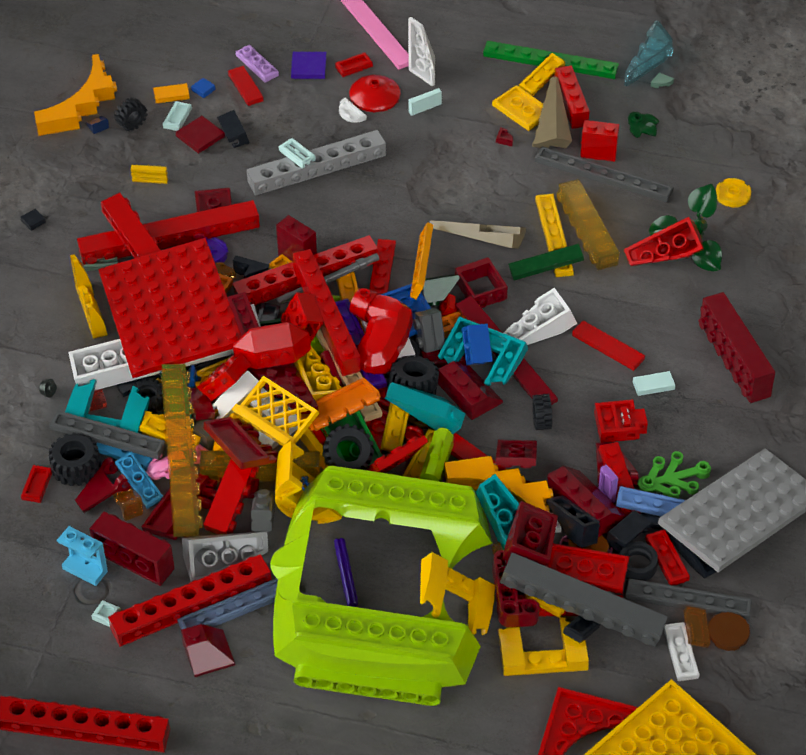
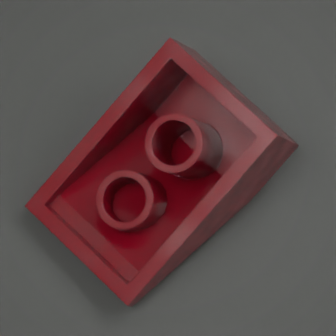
M520 501L505 544L502 560L508 562L511 553L546 566L551 558L558 516Z

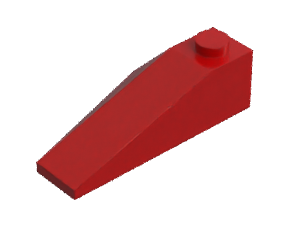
M687 217L623 250L630 266L687 258L704 248L695 222L690 217Z

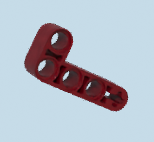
M504 550L497 551L494 554L492 572L500 624L505 627H530L536 625L540 611L539 603L534 599H518L516 589L508 588L500 583L508 562L502 560Z

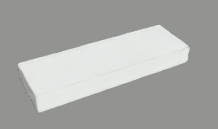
M685 623L666 624L663 630L677 680L699 679V671Z

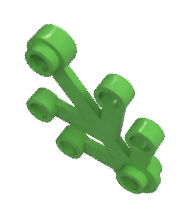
M675 451L671 455V462L664 476L657 477L659 470L665 466V459L657 456L653 459V467L649 474L639 479L638 487L641 491L661 492L666 496L677 499L680 497V489L694 495L698 493L699 484L696 481L687 483L680 479L695 475L700 479H706L710 476L711 466L706 461H700L693 468L675 472L678 465L683 462V454ZM666 483H667V484L672 485V486H671L670 488H667V487L663 486L662 484H666Z

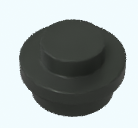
M49 378L43 380L39 387L41 395L47 398H51L57 389L54 380Z

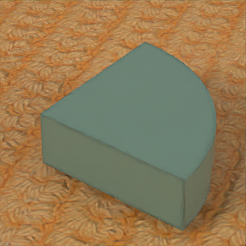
M658 73L651 81L650 87L671 86L674 83V78Z

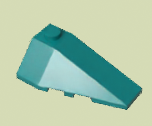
M393 382L389 384L385 399L434 430L445 428L454 434L461 429L465 413L460 407L446 398Z

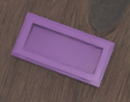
M606 464L600 469L598 489L615 503L618 477Z

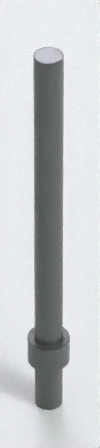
M375 253L366 258L362 257L356 260L355 263L325 276L324 279L326 283H329L358 269H365L367 265L380 260L379 256ZM302 287L278 297L279 305L292 300L296 292L304 293Z

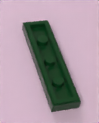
M578 243L512 262L508 265L515 281L584 261V256Z

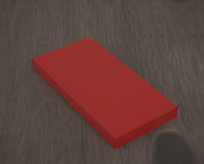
M553 543L551 558L546 567L604 591L622 594L629 556Z

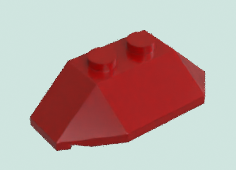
M289 322L251 328L233 344L234 357L242 353L252 364L250 367L254 369L295 363L311 350L309 331L303 330Z

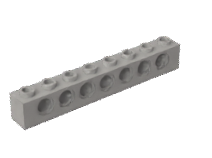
M375 130L309 150L315 155L316 160L310 161L309 165L305 164L303 169L288 157L247 169V180L256 196L386 156V143L379 131Z

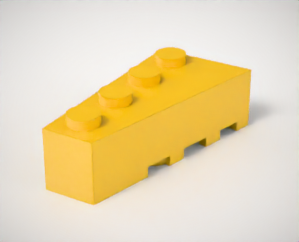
M312 346L308 353L294 363L315 400L342 388L339 385L340 381L330 374L329 367L321 362V357Z

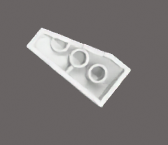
M410 17L408 18L409 71L431 86H434L435 55L424 26Z
M553 288L534 301L535 305L529 311L525 310L523 317L518 322H514L504 334L522 340L529 345L562 334L575 326L577 322L557 290Z

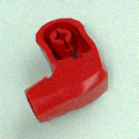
M360 288L354 294L349 309L350 313L368 323L366 332L357 347L361 357L360 369L370 374H384L391 370L392 364L396 362L397 357L406 345L413 324L412 310L404 303L390 296L380 295L366 288Z

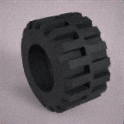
M404 356L392 364L390 383L393 382L436 395L439 371L434 362H430L429 359L422 358L421 356Z
M346 424L344 427L339 426L334 431L332 430L323 445L322 455L325 459V465L365 470L372 461L374 454V444L370 440L371 436L364 433L365 430L363 428L358 429L356 425L351 427L349 424ZM346 440L354 442L359 448V457L351 462L341 459L337 454V446L340 442Z
M72 433V435L65 434L63 438H57V442H53L52 448H49V460L55 479L61 481L64 485L69 483V486H74V484L80 486L84 482L88 483L89 479H92L100 469L99 467H101L99 450L95 440H92L90 436L85 437L83 433L79 435L76 433ZM73 458H80V459L75 460V461H69L70 459H73Z

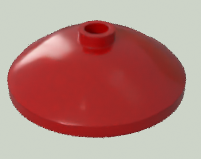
M375 74L364 76L355 81L350 88L349 96L351 102L363 111L382 112L391 109L398 103L401 92L399 85L394 80Z

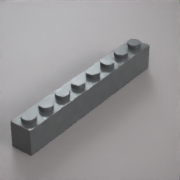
M511 553L500 583L508 588L524 592L528 596L541 599L547 604L558 606L567 612L582 616L586 620L594 621L605 628L616 630L627 637H633L644 644L656 647L662 635L668 617L514 553Z

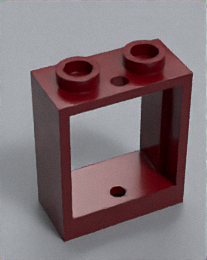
M489 257L455 268V275H459L457 285L465 298L472 296L481 308L507 299L508 286ZM487 276L495 289L475 295L467 282Z

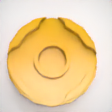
M727 178L723 182H719L716 187L717 200L725 206L732 208L741 207L750 201L751 187L747 186L745 181L741 179Z

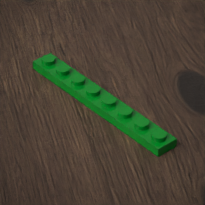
M487 41L483 51V57L539 66L551 53H554L565 61V66L572 65L576 73L610 79L616 78L619 63L494 41Z

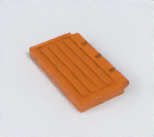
M363 377L315 400L318 405L319 415L308 429L310 431H318L328 426L329 422L335 423L345 418L346 414L351 415L364 409V405L368 407L380 401L379 391ZM301 414V420L308 418L310 414Z

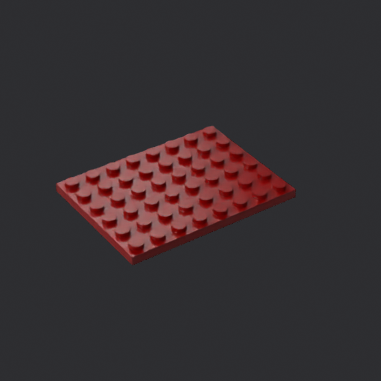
M206 238L98 269L132 378L233 349V344L241 338V333Z

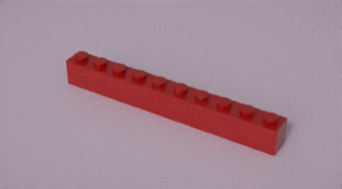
M254 200L150 222L146 223L150 236H154L157 240L159 249H164L202 238L209 239L259 228L260 222ZM115 230L77 238L79 254L81 255L83 265H86V262L87 264H95L97 259L101 258L109 260L115 257L118 259L132 256Z

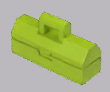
M439 428L434 431L420 479L442 482L444 462L449 461L454 441V435L448 429Z

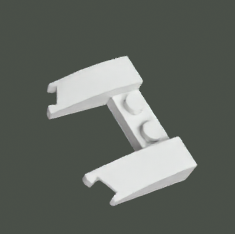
M249 371L245 372L212 405L214 410L218 409L220 415L216 419L229 417L234 413L231 409L235 404L241 405L259 382ZM261 389V393L267 392L265 389ZM270 396L261 399L262 405L270 404ZM257 400L250 403L253 408L257 407ZM282 405L275 407V414L284 412ZM271 409L262 410V416H271ZM296 414L288 416L289 423L297 421ZM284 417L275 419L276 426L284 425ZM298 426L289 428V435L295 432ZM259 431L260 436L258 440L261 442V445L269 444L273 449L279 445Z

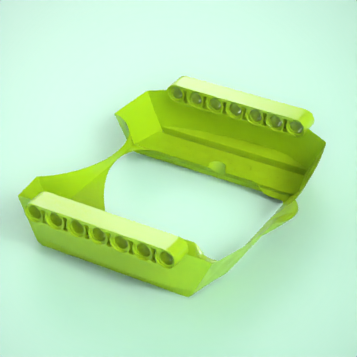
M327 466L305 488L290 521L285 545L279 548L271 558V570L278 579L273 617L275 656L296 667L294 683L301 687L436 706L441 700L442 687L466 684L480 650V644L466 624L455 622L449 617L445 609L444 599L440 616L434 618L431 615L433 610L425 616L418 617L326 603L320 597L302 594L299 591L313 510L316 507L331 508L344 517L369 521L384 518L388 520L389 524L430 529L438 545L441 557L448 560V567L453 569L469 553L493 544L482 505L474 489L470 486L369 470Z

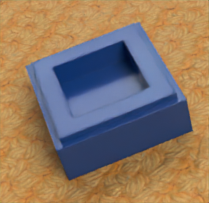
M205 78L200 79L191 86V91L202 98L216 90L215 85Z

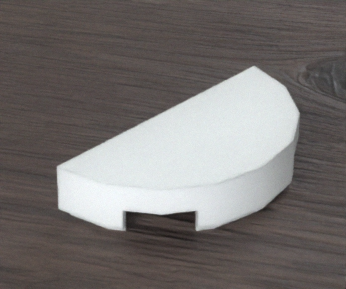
M346 97L341 100L339 114L343 119L354 123L367 120L366 115Z

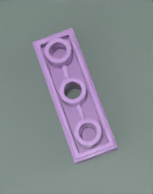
M248 45L236 51V56L265 83L279 76V71L252 46Z

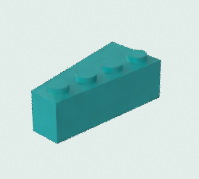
M494 474L479 485L476 495L502 550H504L519 503L497 475Z

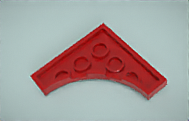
M558 687L538 755H564L579 739L596 731L615 728L638 707Z

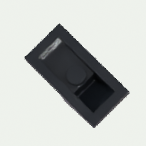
M237 255L233 259L234 273L243 275L244 279L270 270V265Z

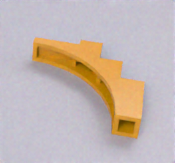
M99 54L92 55L93 65L91 74L78 92L60 104L34 112L38 136L80 129L79 122L82 121V116L98 114L97 107L100 106V101L115 99L114 92H117L116 81L112 82L111 75L107 76L106 71L103 72L105 65L103 60L100 61Z
M492 456L444 462L446 483L466 485L477 490L481 483L496 474L518 503L523 501L549 512L546 500L553 498L552 488H548L547 480L526 483L524 475L521 476L519 468L498 471L496 463L493 464Z

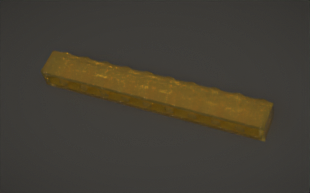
M162 364L161 384L174 537L198 536L199 528L203 527L202 516L198 515V511H201V499H197V495L200 494V485L195 481V478H198V466H194V462H197V452L192 447L195 446V434H191V430H194V419L190 418L193 408L192 403L188 401V399H191V387H187V383H190V373L186 372L185 364Z

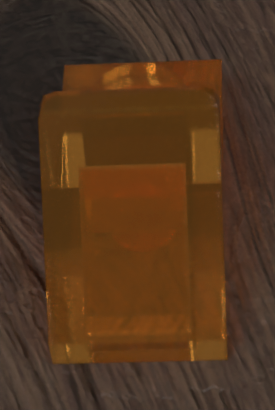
M131 488L113 495L115 502L121 508L125 521L143 515L142 498L134 489Z

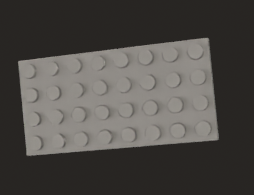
M765 448L661 516L658 524L715 571L720 572L806 512V479Z

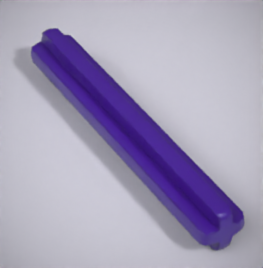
M336 538L334 546L347 606L357 607L358 599L345 539Z

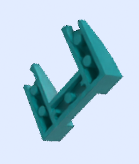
M459 316L438 354V358H444L448 364L452 361L459 362L465 353L461 328L468 325H478V323ZM488 328L491 351L498 353L499 356L484 384L490 386L491 382H502L505 385L518 368L529 348L527 343Z
M90 380V384L83 386L75 384L65 413L142 434L140 425L142 424L145 411L148 410L150 397L143 398L139 395L137 387H132L122 420L88 414L97 383L96 380Z

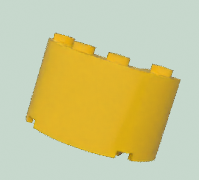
M292 441L285 444L278 453L275 487L276 505L281 512L292 518L296 505L304 492L302 487H307L300 481L301 477L308 476L309 483L315 479L293 462L294 459L304 454V450ZM316 507L313 510L312 520H317L318 524L342 519V516L331 508Z

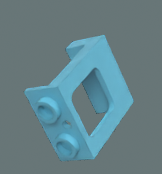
M68 526L57 539L58 543L68 547L69 556L63 562L62 568L97 586L108 572L103 543Z

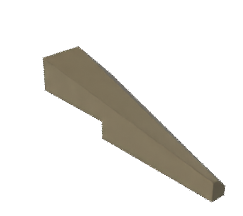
M556 76L552 77L549 81V88L546 92V99L542 106L538 121L539 125L535 132L536 136L532 147L541 148L543 146L549 148L550 146L567 148L572 142L559 79Z
M430 220V223L433 224V229L513 249H519L526 233V228Z

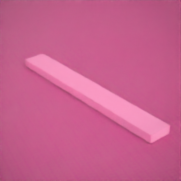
M340 0L398 70L409 66V54L363 0Z

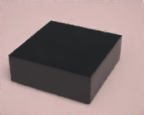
M36 209L20 217L21 221L31 231L46 223L45 217Z

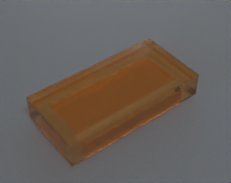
M686 606L684 617L688 644L708 648L711 643L706 610Z

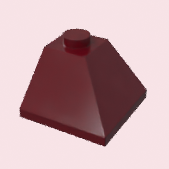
M199 624L181 630L183 645L194 677L235 665L223 629Z

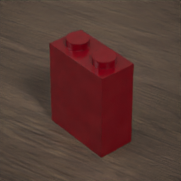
M290 215L286 216L276 225L279 256L283 254L293 262V253L311 249L313 255L317 254L316 232Z

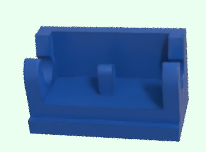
M488 324L468 325L461 328L466 366L493 362Z

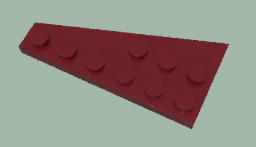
M294 363L262 369L251 367L247 369L259 381L265 376L318 410L315 399ZM266 383L264 387L270 390L269 385ZM282 393L275 395L277 398H283ZM296 402L288 404L292 410L297 409ZM305 411L301 414H311L312 412Z

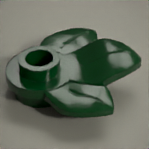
M631 112L628 116L630 132L636 138H639L642 133L655 137L657 134L655 125L659 123V120L651 114Z

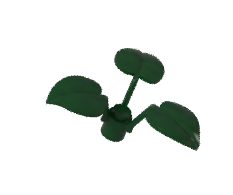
M713 184L693 190L688 197L689 208L693 212H697L696 216L698 219L693 221L701 238L708 226L703 217H711L717 209V193ZM670 215L661 216L651 224L649 234L653 235L678 221ZM713 240L704 241V249L692 255L694 263L707 271L721 270L722 249L720 245Z

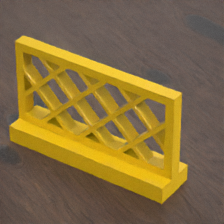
M265 376L260 379L241 405L235 404L231 409L240 419L251 424L255 429L282 447L290 441L296 444L319 415L318 410ZM267 383L270 391L261 393V389ZM282 393L283 400L274 402V395ZM270 396V404L262 405L261 399ZM257 400V407L249 409L248 405L252 401ZM296 402L297 409L288 411V404ZM283 405L284 412L275 414V407ZM271 409V416L262 417V410ZM302 412H312L308 418L301 420ZM297 414V421L289 423L288 416ZM284 417V425L276 426L275 419ZM298 426V431L294 436L289 435V428Z

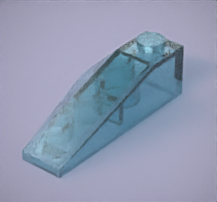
M655 20L646 34L648 38L645 44L641 43L637 57H633L625 72V86H629L664 63L668 56L672 55L674 47H672L673 39L659 21Z

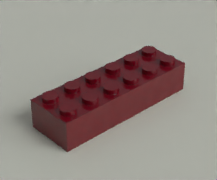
M724 292L704 297L700 307L699 326L706 332L708 341L714 345L717 355L723 359L725 368L731 372L734 382L740 386L742 395L750 403L770 398L775 370Z

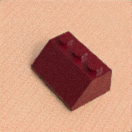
M452 361L438 369V385L471 420L503 403V400L489 386L484 384L485 381L470 366Z

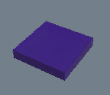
M293 52L291 79H325L326 52Z

